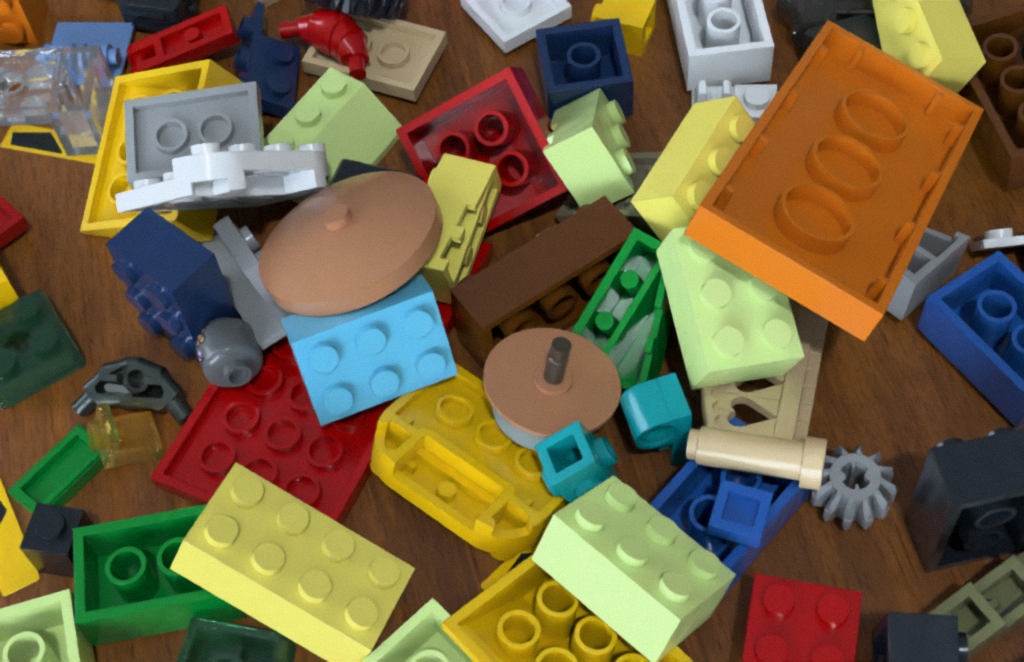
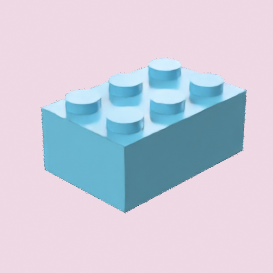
M420 271L392 293L360 309L334 316L306 317L293 314L281 319L306 391L321 426L458 375L433 290Z

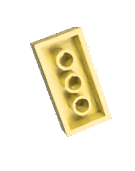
M235 462L183 539L170 567L174 572L328 662H362L370 654L415 570L413 566Z

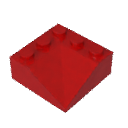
M509 66L396 129L417 174L424 178L423 181L428 184L432 169L438 166L444 153L496 165L502 187L485 234L570 193L543 153V148L549 145L546 139L547 135L553 131L550 127L551 123L523 68Z

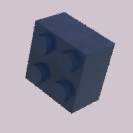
M619 18L535 29L538 68L548 118H553L555 110L598 88H601L609 102L614 99L618 102L624 116L633 115V77Z

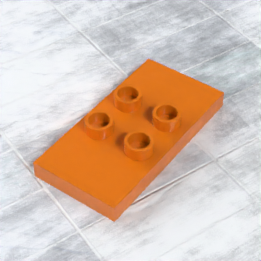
M827 20L705 196L684 234L848 333L865 341L884 316L984 109Z

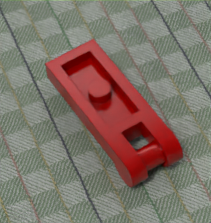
M223 4L130 44L126 49L129 64L133 66L131 73L194 62L239 43L232 14L226 4Z

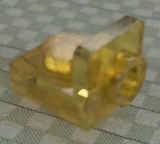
M108 403L97 404L94 422L88 423L87 434L90 448L93 452L99 451L104 469L161 460L164 447L151 411L112 416Z

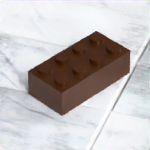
M603 196L592 204H585L579 207L572 216L554 227H547L541 230L534 239L518 249L503 253L495 263L477 274L467 275L454 288L450 289L458 341L484 371L485 362L491 350L507 336L532 328L567 330L577 323L634 229V226L606 196Z

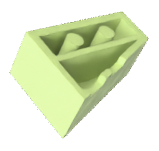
M601 88L554 111L550 125L553 132L547 135L546 139L549 145L543 148V153L580 207L585 204H592L603 196H606L611 203H614L634 193L631 174L636 172V168L629 152L626 150L631 147V143L622 126L626 123V119L618 102L615 99L609 102Z

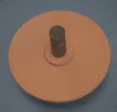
M532 328L511 334L501 340L491 350L484 366V389L492 405L497 424L510 439L521 446L535 451L536 444L577 420L591 433L598 430L614 415L621 397L620 377L609 356L590 340L566 330Z

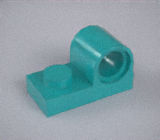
M676 373L642 382L626 390L621 395L619 402L636 446L641 449L657 448L658 451L666 450L671 466L688 462L690 459H686V449L689 432L692 428V413Z

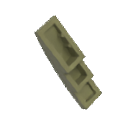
M1024 552L1018 557L1013 554L974 585L970 581L928 613L958 616V632H965L967 635L968 660L1024 623Z

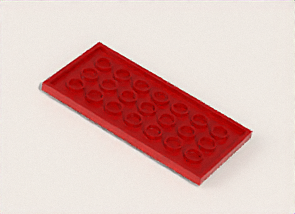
M484 241L481 242L470 274H477L487 267L493 256L492 244ZM436 301L446 336H448L455 324L453 305ZM285 336L265 350H262L263 365L260 372L246 384L239 387H219L210 383L150 477L155 487L197 505L208 504L235 462L342 525L372 472L370 463L378 420L381 414L399 397L321 426L309 399L288 338Z

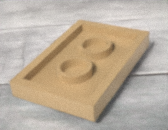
M348 14L366 33L368 38L369 62L365 64L366 77L358 81L363 82L370 90L416 102L448 44L447 32L394 18L377 19ZM312 45L302 59L303 69L306 73L322 76L331 67L349 76L348 66H343L340 61L334 57H329L315 49Z

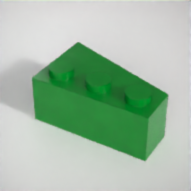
M635 227L571 331L590 340L609 356L618 371L621 390L623 391L642 382L660 377L673 321L656 253L662 242Z

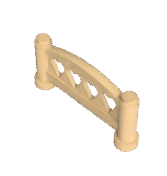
M788 297L805 357L786 374L765 378L775 384V386L752 392H742L737 389L743 382L701 388V411L704 426H701L700 430L690 429L686 459L696 460L698 465L799 481V488L820 491L828 439L808 436L828 320ZM736 404H746L769 419L742 427L734 426L728 422L735 417V411L732 407Z

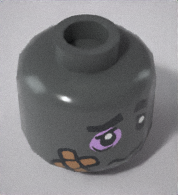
M217 318L208 323L198 334L195 341L196 354L203 374L210 383L219 387L242 386L252 380L260 372L263 365V352L257 343L253 329L248 322L241 319Z

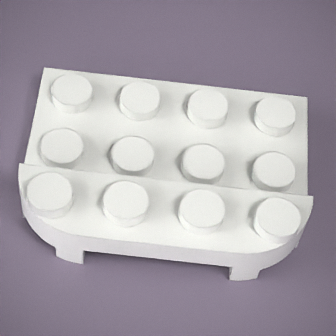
M220 143L193 145L190 147L191 155L172 159L173 172L162 174L163 182L161 178L134 181L133 190L118 193L115 196L118 213L142 212L147 207L153 211L262 207L310 196L327 187L326 180L329 178L325 143L298 146V150H292L291 143H277L264 146V151L257 150V143L228 146V151H221Z

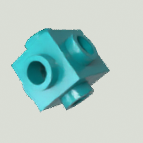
M578 420L535 445L544 468L541 473L546 486L555 497L561 495L570 503L611 476L617 477L613 465L618 463V458L610 442L605 436L597 438Z

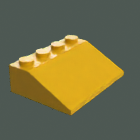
M211 59L115 76L80 232L85 235L113 238L141 213H118L115 194L133 190L127 183L124 101L244 82ZM218 209L155 211L197 242L212 241L214 233L212 225L216 223Z
M534 553L444 620L441 626L474 662H651L532 560ZM676 646L658 662L694 661Z

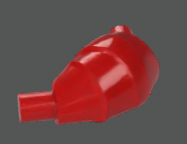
M318 9L314 13L298 17L295 21L279 23L281 39L301 37L303 43L314 46L315 49L340 61L343 66H348L350 77L356 80H362L366 77L365 64L369 62L368 38L366 33L347 13Z

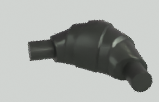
M131 356L104 363L100 371L83 385L85 392L72 403L74 411L82 417H86L97 405L102 408L119 406V408L153 409L157 412L167 410L176 422L182 425L192 413V409L182 398L184 392L170 376L169 370L164 366L139 356Z

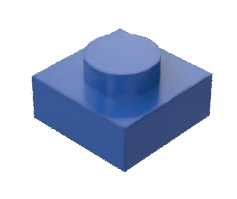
M722 479L708 524L707 534L759 548L770 511L773 493Z

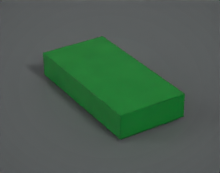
M78 424L7 491L14 500L31 514H33L37 502L65 506L115 456L109 447Z

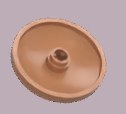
M379 171L341 180L319 190L302 201L276 225L262 248L258 267L259 276L273 301L279 307L292 314L306 317H326L360 309L392 293L423 267L440 240L443 228L441 208L430 187L420 178L411 174L396 171Z

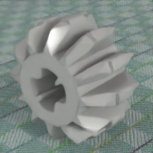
M860 443L854 447L852 453H848L838 444L833 449L832 457L826 455L821 490H814L810 499L812 507H824L822 517L825 523L833 520L835 517L842 519L841 525L844 531L849 529L852 521L855 520L865 531L868 527H871L874 518L883 520L888 515L889 504L894 501L897 493L896 486L891 483L894 477L893 467L880 466L882 460L880 451L869 457L862 455L863 449Z

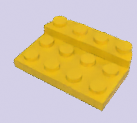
M455 363L458 375L401 395L381 414L375 432L370 468L389 488L463 540L482 551L490 553L497 560L508 561L513 559L517 553L526 551L537 544L542 530L550 522L553 514L561 510L569 501L561 495L555 497L546 486L541 473L544 468L537 451L521 446L501 430L495 420L492 405L485 393L483 381Z

